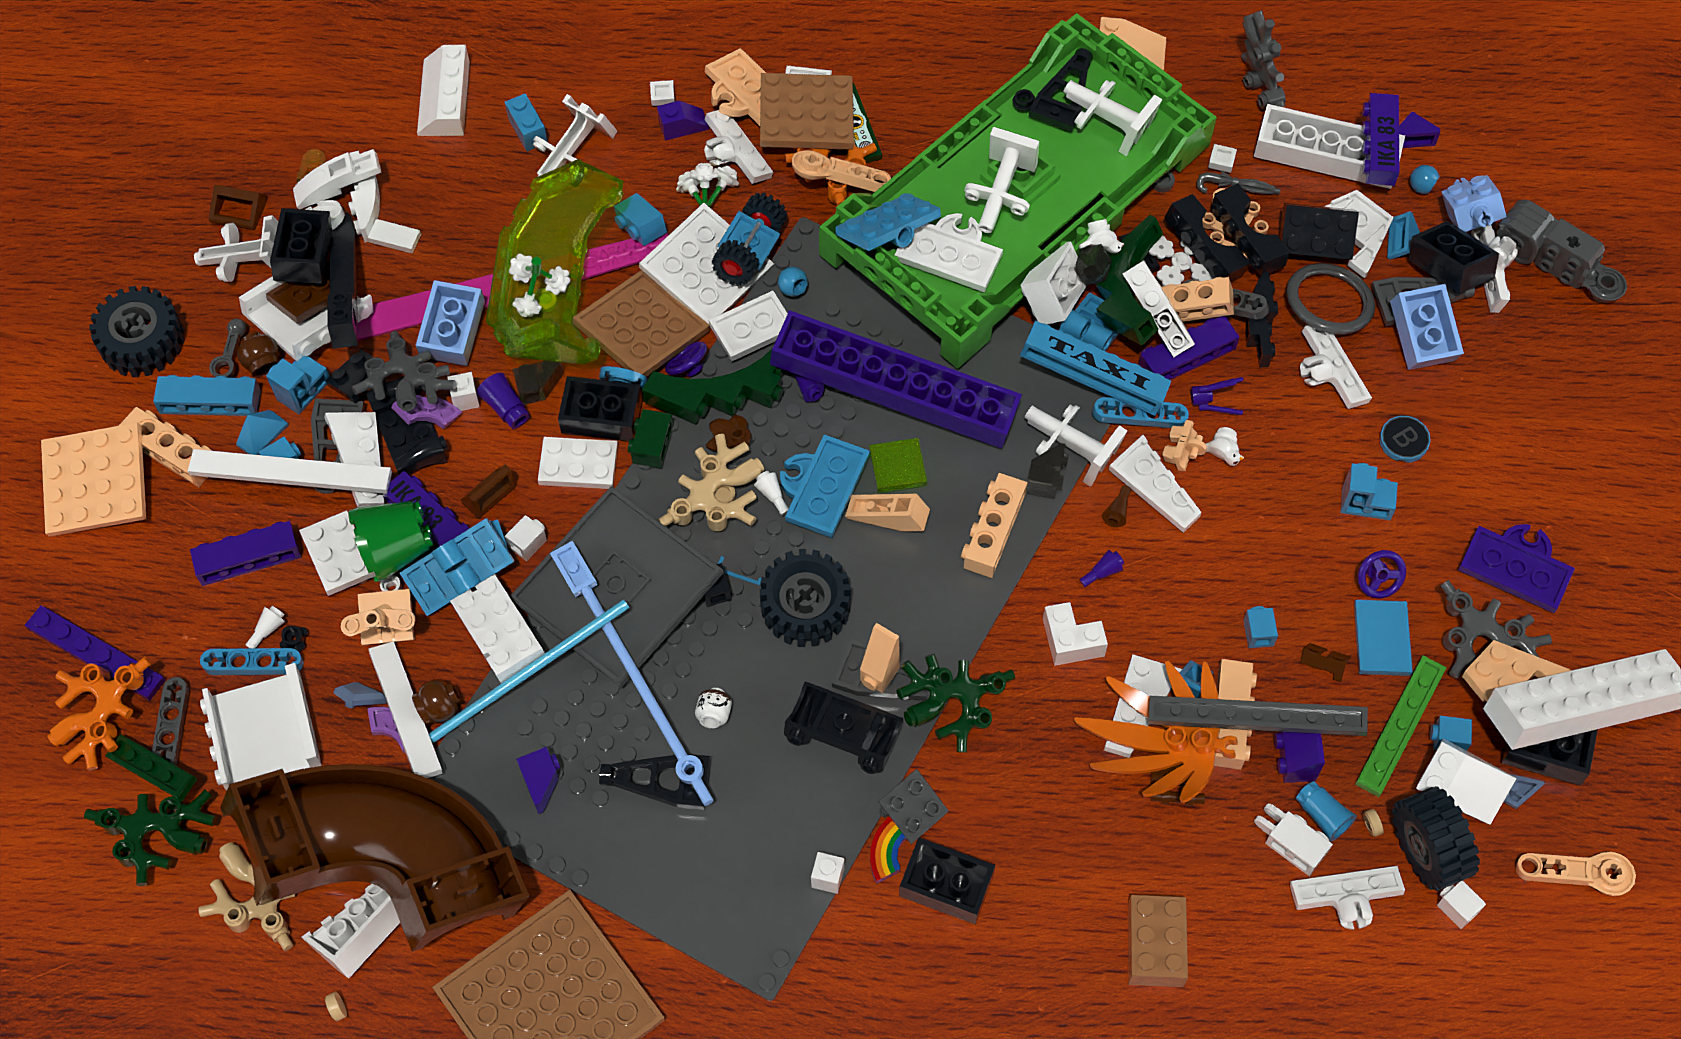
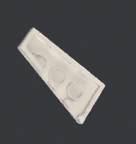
M375 412L325 413L324 418L331 430V437L334 445L336 444L341 463L381 467ZM352 491L357 507L384 504L383 493Z
M1142 435L1109 466V471L1184 533L1200 518L1201 511L1184 488H1180L1174 480L1175 476L1170 470L1165 468L1160 461V456L1147 444L1148 440Z

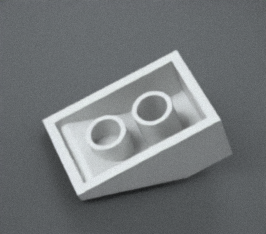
M1069 241L1032 269L1022 282L1021 287L1022 293L1027 298L1032 314L1036 317L1037 321L1051 324L1066 320L1089 280L1071 241Z
M1443 738L1418 782L1416 789L1424 791L1438 786L1447 792V796L1451 795L1453 797L1455 806L1459 805L1464 813L1487 824H1491L1513 786L1516 777Z

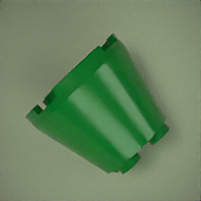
M407 501L360 506L348 511L349 522L351 525L355 524L356 527L354 528L356 537L354 539L368 572H375V577L373 578L376 583L387 579L430 550L431 546L434 545L429 524L424 525V512L419 501L415 503Z

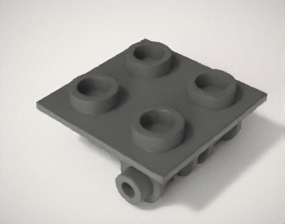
M917 769L878 801L881 806L879 809L880 815L884 818L889 816L910 844L915 842L918 837L923 835L949 812Z

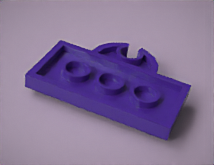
M1528 524L1515 525L1509 528L1503 536L1478 526L1458 570L1555 613L1575 568L1551 558L1552 546L1547 535L1540 529L1535 536L1536 542L1530 543L1524 538V535L1530 530L1531 525Z

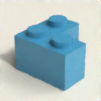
M303 356L292 364L282 358L278 364L270 368L266 377L277 401L300 414L327 385L325 380L329 377V373L326 367L309 356Z
M1352 463L1342 487L1340 513L1391 520L1396 510L1398 483L1383 478L1377 479V467L1366 463Z

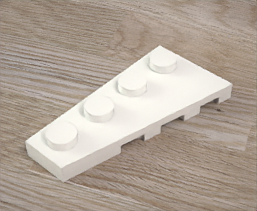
M1132 655L1124 683L1148 696H1168L1172 687L1165 664ZM1175 667L1179 673L1182 671V669ZM1121 697L1119 698L1113 721L1145 726L1150 725L1148 718L1129 706ZM1110 741L1106 742L1104 751L1130 758L1135 750Z

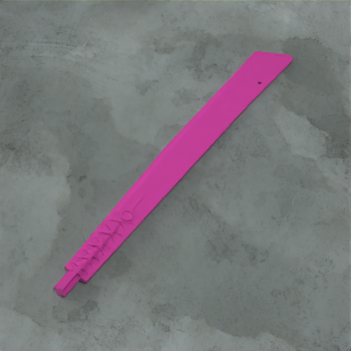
M665 233L645 246L637 240L628 239L542 261L541 269L549 273L551 269L555 270L557 266H560L563 270L569 271L568 277L571 279L569 284L640 263L669 235ZM507 270L456 284L481 289L485 300L484 309L515 301V298H523L525 293L528 292L531 278H529L527 283L521 280L514 281L513 275ZM541 274L536 278L534 294L541 289H546L547 284L544 282L546 277ZM431 290L373 304L374 313L358 322V341L421 325Z

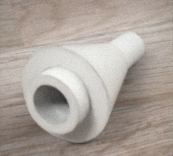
M765 471L758 475L754 486L768 500L774 503L781 516L787 514L789 508L782 498L776 473Z
M271 606L270 609L264 607L254 630L255 633L245 645L249 648H256L263 638H266L286 622L282 619L285 614L274 606Z

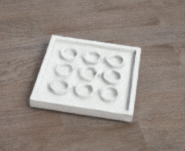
M703 203L639 263V268L667 293L709 324L710 319L729 311L773 268L774 263L766 258L760 270L757 269L751 280L745 285L742 283L741 286H737L736 282L731 285L729 284L730 280L727 279L726 282L722 280V275L718 277L716 275L718 270L714 271L712 268V258L719 249L718 244L730 225Z

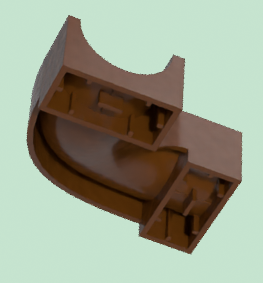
M357 764L317 766L284 773L282 768L229 784L220 806L224 817L230 815L234 819L247 846L254 875L253 897L257 906L326 884L347 881L371 883L385 890L390 896L412 952L422 949L436 937L468 922L492 915H501L503 920L511 918L529 897L509 846L502 847L496 833L486 819L468 801L451 789L411 772L390 767Z

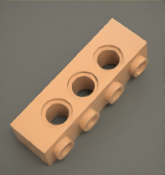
M1216 277L1212 280L1190 281L1189 283L1177 285L1168 284L1162 287L1182 322L1234 315L1233 288L1229 277ZM1135 294V300L1139 303V305L1142 306V304L1140 303L1139 299Z
M135 407L120 425L136 422L140 424L142 452L199 488L208 477L189 475L188 467L191 457L185 458L192 455L193 449L212 450L205 445L200 447L195 444V440L185 433L183 435L179 434L170 423L160 422L151 411L146 410L144 412Z
M998 473L996 481L991 480L987 490V495H990L988 501L982 502L978 513L981 518L979 523L974 522L970 532V537H973L971 543L965 544L961 554V558L964 559V569L993 578L1026 495L1027 482L1002 473ZM1003 501L1007 504L999 505L996 502ZM995 522L998 526L993 527L988 525V523ZM982 543H986L990 545V547L983 548L979 545Z

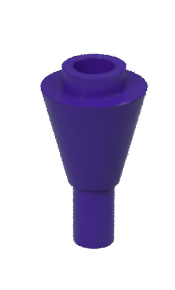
M792 373L806 402L817 401L821 398L824 391L822 383Z
M1108 550L1092 568V571L1080 578L1079 581L1084 587H1087L1097 579L1123 571L1122 565L1124 561L1117 551L1112 553Z

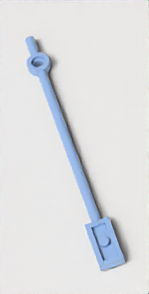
M571 541L551 552L552 558L575 598L583 594L595 617L597 618L605 611L591 589L598 584L574 542ZM608 622L602 629L677 757L676 773L679 779L686 784L693 785L704 806L711 804L714 800L701 779L704 773L701 761L696 756L687 755L611 622ZM688 768H695L693 774H686Z

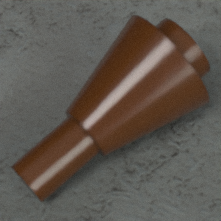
M1127 485L1122 486L1118 497L1114 499L1102 514L1104 521L1111 527H1122L1126 524L1127 499L1131 492V488Z

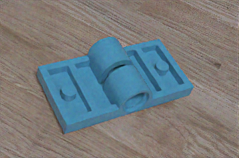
M906 193L890 202L883 203L873 210L865 211L860 216L846 220L844 223L836 226V235L868 251L886 242L903 248L911 243L914 237V229L941 217L939 207L930 204V202Z
M1090 292L1075 310H1071L1066 320L1062 321L1058 330L1070 334L1085 343L1092 344L1103 351L1107 350L1119 334L1103 324L1096 310L1105 300Z
M488 518L406 568L400 572V575L426 616H429L448 604L450 600L472 589L515 560Z

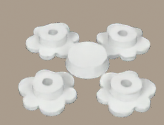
M1164 236L1149 250L1151 255L1157 256L1159 259L1172 257V266L1164 265L1162 270L1157 272V278L1162 281L1163 286L1181 284L1184 280V275L1180 274V272H1186L1190 267L1194 280L1205 281L1213 279L1201 262L1200 264H1192V259L1189 255H1193V253L1182 240L1180 244L1184 247L1185 253L1177 252L1174 254L1173 243L1167 241Z

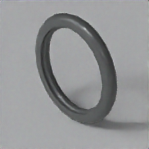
M1329 263L1309 264L1298 269L1287 283V298L1293 312L1307 325L1319 331L1341 335L1354 333L1363 329L1371 322L1374 316L1375 301L1370 288L1359 276L1341 266ZM1313 275H1330L1346 281L1356 289L1363 300L1361 315L1356 320L1346 323L1330 322L1315 316L1307 310L1299 299L1298 289L1301 282Z

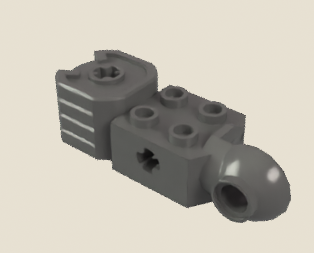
M1518 200L1509 213L1506 214L1507 217L1499 223L1500 228L1495 237L1499 236L1500 240L1503 237H1509L1516 243V249H1518V254L1514 259L1516 262L1521 264L1534 262L1541 270L1552 274L1573 288L1584 286L1589 289L1592 297L1599 302L1618 300L1625 294L1627 281L1619 271L1600 263L1605 252L1604 244L1562 218L1560 221L1557 220L1550 212L1532 201Z

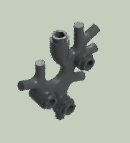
M1261 10L1243 17L1244 22L1242 24L1247 36L1244 43L1247 52L1242 53L1241 59L1248 63L1252 69L1243 76V83L1247 89L1250 88L1252 90L1266 85L1267 90L1262 91L1261 95L1257 97L1259 106L1262 109L1266 108L1267 104L1283 107L1286 106V97L1282 87L1278 86L1277 82L1283 81L1284 74L1277 70L1273 58L1280 56L1281 45L1271 37L1275 22L1272 19L1265 21Z
M393 331L390 333V339L386 344L390 360L384 362L381 358L367 360L364 366L368 378L352 386L355 395L368 389H374L375 398L382 400L385 398L383 384L386 383L388 376L397 373L403 374L404 378L400 380L396 387V401L398 407L403 411H411L417 404L415 393L417 386H420L426 392L428 403L435 404L437 402L436 391L455 390L456 381L438 378L450 375L449 366L436 367L435 364L426 362L431 359L428 350L415 356H409L405 340L400 337L397 331Z
M1449 580L1440 585L1447 594L1448 612L1456 617L1461 616L1463 621L1462 627L1452 628L1443 637L1444 647L1449 651L1457 652L1456 662L1449 672L1452 677L1459 678L1465 666H1470L1476 660L1477 656L1473 651L1472 644L1478 636L1484 635L1489 637L1492 642L1495 640L1511 647L1517 646L1521 651L1539 658L1540 656L1536 653V648L1552 643L1549 634L1529 637L1525 634L1526 628L1534 623V619L1530 614L1525 615L1520 620L1512 619L1504 625H1500L1496 621V613L1501 606L1500 601L1492 599L1486 610L1479 611L1472 606L1473 600L1471 596L1460 589L1456 590Z

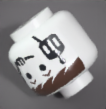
M712 688L701 692L695 709V716L700 724L712 729L724 725L728 720L732 706L731 698L720 688Z

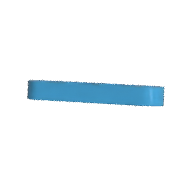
M1110 397L1099 398L1092 408L1093 417L1099 422L1172 428V426H1183L1189 416L1188 410L1184 405L1163 402L1157 412L1159 417L1152 419L1148 417L1145 411ZM1101 406H1105V409L1108 411L1107 414L1103 413V410L1100 409ZM1122 408H1132L1135 415L1132 417L1124 415ZM1173 412H1177V415L1180 416L1179 420L1176 419L1175 415H1172Z
M292 648L209 649L200 657V664L209 675H287L285 666L290 657H294L295 661L291 664L295 663L299 671L304 663L300 653ZM242 656L246 658L244 665L241 667L232 666V662L236 657ZM264 656L271 657L272 660L268 666H258L260 658ZM216 657L218 662H214L213 666L210 667L208 662H212L213 658Z

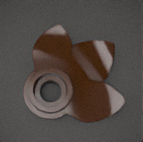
M734 415L730 420L719 418L711 421L709 429L714 437L707 442L706 448L717 451L715 436L718 434L725 435L728 448H734L743 442L749 446L751 433L747 429L748 423L746 419L740 415Z

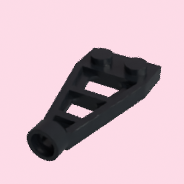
M1084 48L1076 50L1072 58L1037 94L1029 110V117L1070 132L1073 131L1076 125L1074 121L1081 112L1082 106L1074 101L1069 105L1052 99L1051 96L1058 89L1064 91L1069 82L1063 79L1068 73L1080 76L1078 84L1085 87L1088 67L1093 60V55L1089 50Z
M675 755L601 764L599 785L615 786L677 808L704 810V804L692 784H686L680 780L679 788L675 791H669L657 785V775L660 771L676 769L678 759ZM693 755L703 765L704 773L701 779L707 788L710 756ZM688 768L686 774H693L695 768ZM648 769L651 771L649 785L635 784L630 781V774L633 770ZM613 772H616L615 778H612Z

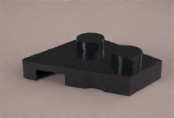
M360 349L325 380L327 385L356 403L360 397L354 394L352 386L368 378L364 364L367 360L374 357Z

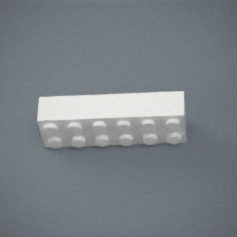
M1267 104L1254 157L1366 183V174H1362L1364 159L1366 160V155L1362 154L1363 142L1366 140V135H1362L1363 126ZM1399 134V161H1400L1401 152H1402V148H1403V143H1404V139H1405V136H1404V135H1400V134ZM1371 184V185H1376V186H1380V187H1384V188H1388V189H1391V188H1392V186H1389V185Z

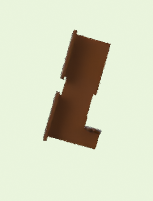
M1312 643L1304 647L1301 663L1333 672V680L1342 681L1346 662L1351 656L1332 651L1327 658L1321 656L1323 652L1328 650L1327 648Z

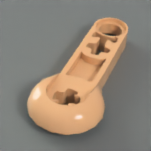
M799 151L792 157L794 171L799 176L809 180L825 178L876 192L891 179L890 175L882 170L834 157L829 159L815 151Z
M1603 852L1590 858L1527 853L1519 858L1515 866L1516 873L1523 880L1587 885L1609 896H1621L1630 891L1635 884L1636 878L1631 862L1623 855L1615 852ZM1522 862H1533L1536 866V872H1525L1522 868ZM1554 864H1558V868L1563 869L1559 875L1556 874L1554 869H1546L1544 874H1541L1542 867L1552 868ZM1610 868L1615 870L1614 873L1618 872L1619 874L1615 879L1610 878L1611 874H1606Z

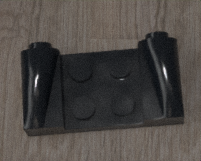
M403 376L383 384L385 398L382 400L375 398L374 389L368 390L365 393L372 411L376 413L377 423L398 475L403 471L409 475L426 465L447 463L444 451L448 450L444 437H438L431 422L416 421L408 425L391 408L393 403L396 402V387L400 380L404 378ZM417 386L415 388L416 395H420L419 392L423 391V389L420 386Z
M805 681L792 713L785 721L784 735L787 737L788 742L796 746L806 745L810 738L857 755L858 764L861 766V769L868 774H875L883 771L901 731L903 718Z

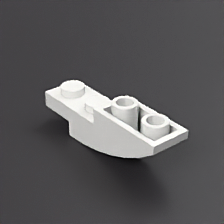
M372 149L353 157L347 152L315 168L293 188L297 208L302 209L342 194V187L381 173L375 150Z
M359 151L350 153L351 157L359 155ZM376 175L353 183L355 191L350 192L353 201L348 202L352 216L357 215L358 220L353 221L357 235L362 234L364 242H368L367 237L379 216L380 195Z
M1145 261L1123 273L1142 306L1151 312L1159 328L1158 333L1173 357L1195 345L1185 325Z

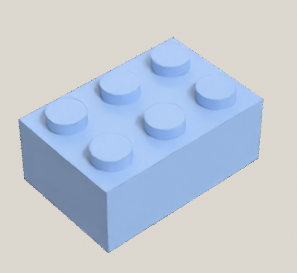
M434 280L416 342L418 353L428 350L432 360L467 366L485 303L482 290Z
M1445 284L1401 292L1390 301L1408 370L1452 362L1464 354Z

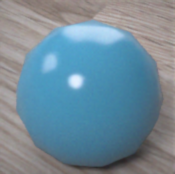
M1420 165L1412 171L1410 184L1417 193L1429 194L1440 176L1433 166Z
M787 267L781 271L778 277L780 291L790 297L799 296L805 292L808 285L806 273L798 267Z

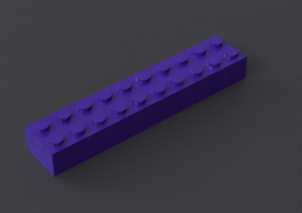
M790 310L771 352L770 365L1001 449L1022 394Z

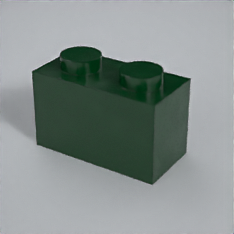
M642 409L640 418L637 417L635 420V437L630 439L628 444V453L631 454L633 464L662 468L673 429L672 414Z

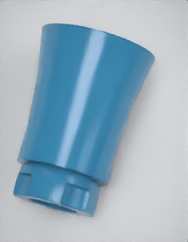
M1315 781L1307 784L1296 796V800L1322 829L1330 842L1345 833L1357 818L1355 813L1344 807Z

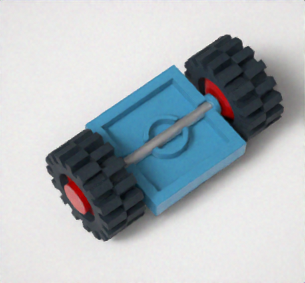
M756 193L749 198L742 212L738 211L718 244L719 249L712 258V268L714 271L718 270L716 275L718 277L722 275L723 281L726 282L728 279L731 285L735 282L737 286H741L742 283L745 285L751 280L757 269L760 270L780 236L779 231L787 219V211H783L785 206L783 204L779 205V199L775 201L772 195L767 197L766 193H762L761 196L759 193Z

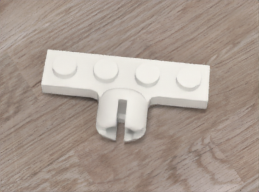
M719 110L706 113L705 121L717 136L707 140V145L704 148L706 159L712 160L709 163L713 166H720L735 162L752 184L771 179L773 175L772 169L733 117L724 115Z
M1486 224L1487 227L1481 226L1473 229L1471 235L1499 253L1495 278L1483 283L1490 312L1499 313L1510 300V292L1506 286L1504 269L1516 258L1518 249H1516V243L1511 238L1503 237L1500 240L1499 236L1495 237L1492 226Z
M1309 325L1305 326L1302 333L1316 355L1304 358L1300 365L1302 378L1313 377L1305 379L1304 382L1310 386L1326 382L1332 383L1348 409L1369 403L1372 399L1370 393L1334 334L1319 331Z
M1398 866L1291 881L1290 884L1297 910L1334 906L1337 909L1341 925L1349 930H1354L1352 922L1355 920L1359 929L1371 923L1373 913L1369 900L1404 895L1405 892Z

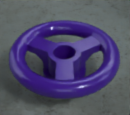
M694 342L688 345L683 351L668 361L665 367L666 373L677 375L684 372L687 377L698 373L703 367L700 360L707 351V345L704 342Z
M1380 550L1370 554L1362 562L1358 571V583L1361 590L1369 597L1376 599L1386 598L1396 593L1406 577L1405 562L1399 554L1390 550ZM1380 558L1394 560L1398 570H1390ZM1366 574L1371 578L1369 586L1366 583ZM1388 578H1397L1395 583L1388 589L1376 591L1380 584L1387 581Z

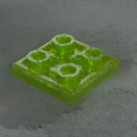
M918 438L869 445L877 492L927 485Z

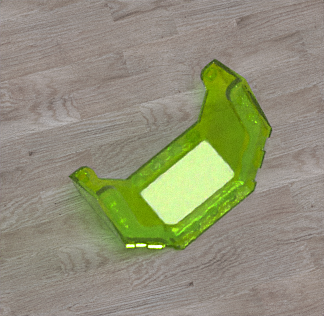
M577 159L534 178L530 184L532 191L526 200L523 198L520 200L512 213L515 218L509 227L504 226L500 232L486 315L487 324L495 330L493 334L498 342L504 345V352L507 356L585 364L598 359L600 353L599 341L593 337L584 339L573 324V317L577 315L578 300L581 295L580 286L584 274L583 266L587 253L588 236L605 209L621 201L623 197V180ZM518 254L531 256L532 258L539 257L541 259V269L548 273L551 269L555 270L557 266H560L563 270L569 271L568 277L571 279L565 292L560 291L558 295H554L553 292L546 290L547 284L544 282L546 277L541 274L537 276L533 293L535 294L534 299L542 306L539 314H534L532 317L521 316L517 312V308L512 305L515 298H523L531 281V278H529L527 283L521 280L514 281L513 275L509 273L510 261L512 258H516Z

